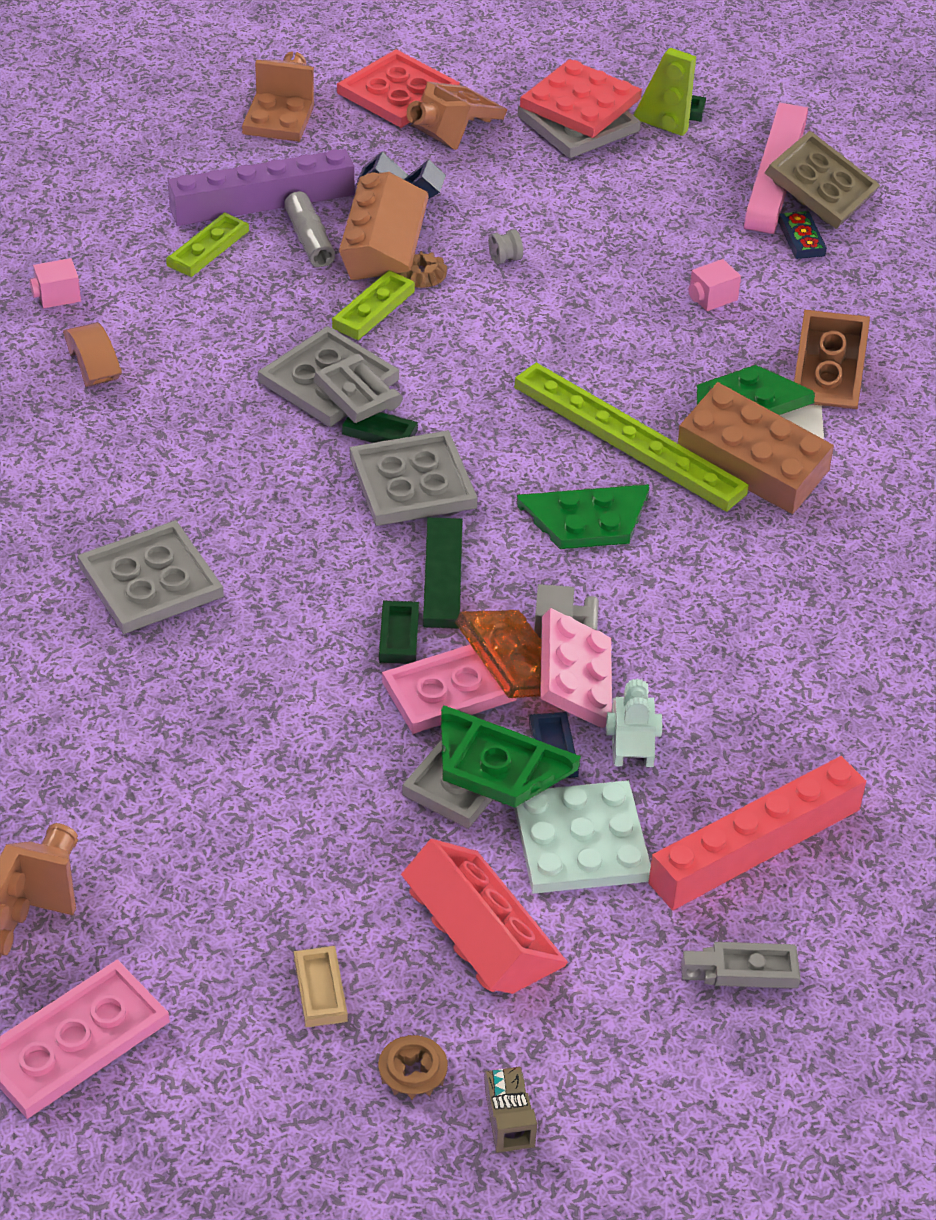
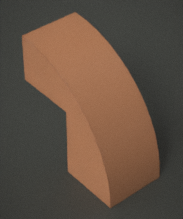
M95 322L63 331L70 356L76 355L85 387L119 378L122 371L116 353L105 329L100 323Z

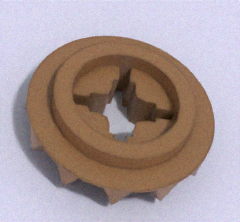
M420 251L419 254H414L411 271L397 274L414 281L415 287L427 288L438 285L446 278L447 265L444 264L442 257H435L434 252L423 254ZM420 266L425 267L424 272H421Z
M408 1035L393 1040L383 1049L379 1057L378 1069L382 1084H387L392 1089L394 1095L398 1093L408 1094L411 1100H413L417 1094L425 1093L430 1097L433 1089L437 1086H443L448 1071V1060L444 1050L435 1041L423 1036ZM422 1058L420 1067L422 1073L414 1071L411 1075L405 1076L406 1066L404 1064L412 1066Z

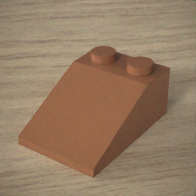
M804 309L794 382L814 391L815 399L813 404L858 409L869 333V316Z

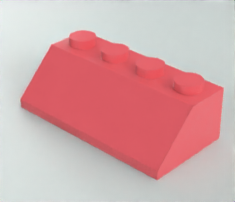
M430 839L401 873L402 877L411 887L409 889L411 896L427 907L433 915L431 917L432 923L439 930L448 934L455 943L453 946L454 951L473 966L477 972L476 979L487 990L513 994L567 965L568 961L478 851Z

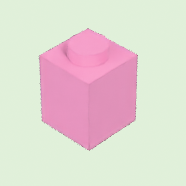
M72 258L33 265L35 278L30 279L33 298L39 297L43 308L81 302L79 278Z
M724 259L693 269L691 272L689 295L694 302L700 304L706 311L738 300L741 275Z

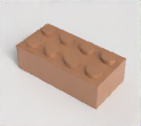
M719 382L714 385L679 425V445L749 484L748 491L791 514L801 506L830 471L833 444Z

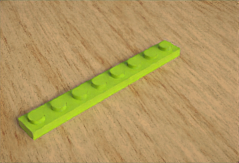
M534 363L515 377V389L725 512L729 511L748 494L749 484L539 363Z

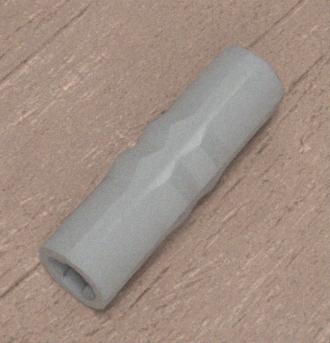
M300 191L293 192L286 198L284 207L291 219L294 232L298 235V240L303 245L314 267L329 266L335 259V251L328 239L325 227L321 223V218L317 215L306 193Z

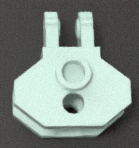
M642 679L629 680L625 686L624 697L613 698L612 712H607L606 735L612 736L614 766H623V757L644 758L646 767H654L655 737H661L662 714H655L654 698H648V683L642 681Z

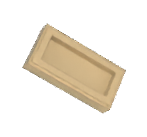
M335 946L294 951V962L305 1028L348 1022V1013Z

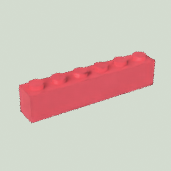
M839 756L652 854L648 884L673 911L859 811L866 780L842 756Z

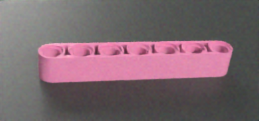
M779 102L747 207L744 229L775 234L787 190L776 185L765 174V171L774 160L803 136L808 107Z

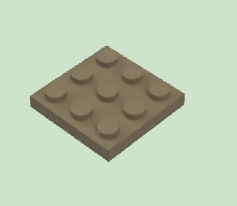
M812 131L807 132L781 154L765 171V174L776 185L783 187L796 197L799 203L810 208L825 223L830 224L835 229L872 197L880 187L879 183Z

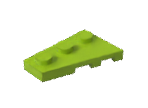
M669 48L664 53L633 115L641 122L683 136L688 131L696 56Z

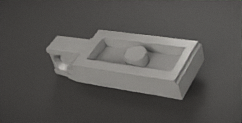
M714 942L713 947L703 948V951H684L681 961L682 979L705 980V984L798 989L801 981L797 946L795 944Z

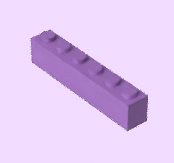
M334 149L313 155L305 154L295 158L275 159L260 164L241 165L236 168L212 170L195 175H182L177 178L168 179L169 206L176 225L181 226L215 220L224 212L232 216L284 208L286 198L293 192L298 191L306 193L311 203L355 195L354 164L346 149Z

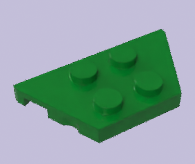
M757 365L743 368L697 385V405L714 385L719 382L778 415L813 404L815 399L813 390Z
M649 484L519 494L517 495L516 504L521 511L525 509L534 518V524L542 532L547 533L550 536V540L559 549L630 544L635 525L638 524L644 503L649 497L650 487Z
M444 705L441 709L443 781L515 808L578 771L580 767L581 756L451 707Z

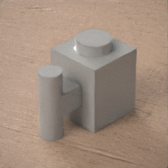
M538 584L534 640L542 641V616L550 608L570 616L574 620L597 631L598 598L589 596L585 598L584 606L573 605L575 587Z

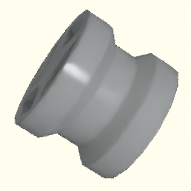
M516 229L508 230L504 235L499 233L489 235V251L496 265L505 263L507 259H512L513 261L522 259L523 244L520 234Z

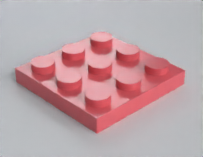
M395 49L337 83V94L402 128L410 123L407 119L409 104L413 101L421 100L427 81L460 85V82Z
M569 59L521 96L520 107L594 138L641 99L642 89L631 85L627 81L607 75L603 71L583 65L579 61Z

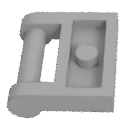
M360 354L352 355L315 372L314 383L354 423L360 422L385 409L392 411L403 400V396L396 389H390L367 366V361Z

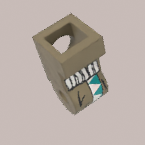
M521 1067L485 1071V1094L496 1153L535 1147L537 1120L534 1109H531L528 1093H526ZM525 1131L522 1136L515 1139L504 1136L505 1133Z

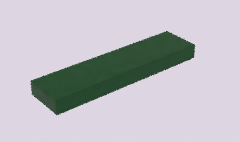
M427 517L423 607L424 628H460L463 518Z

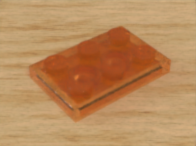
M519 610L460 612L455 622L506 696L508 698L541 697L542 639L539 638L530 626L526 617Z

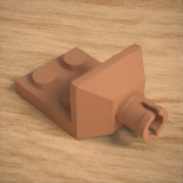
M288 52L284 56L283 61L256 60V95L242 124V134L300 142L314 108V67L306 64V59L301 53L296 52L293 60H291L293 52Z
M427 81L421 100L413 101L409 104L407 119L412 123L411 126L456 150L459 147L469 120L474 121L475 117L485 122H491V119L504 120L508 109L466 86Z
M60 823L51 824L46 831L42 844L28 841L6 844L0 855V958L2 955L6 956L10 952L14 940V929L18 922L23 923L26 920L30 905L74 915L76 903L69 856L78 842V835L69 826Z

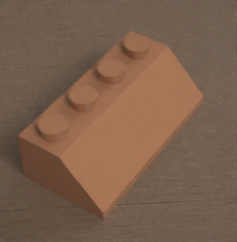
M390 172L369 173L359 178L339 248L350 280L382 276L388 270L395 273L411 271L429 198L425 190Z

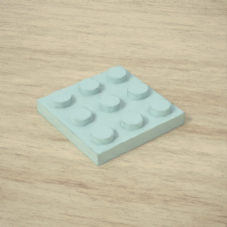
M629 780L547 788L514 808L532 894L649 882L651 864Z

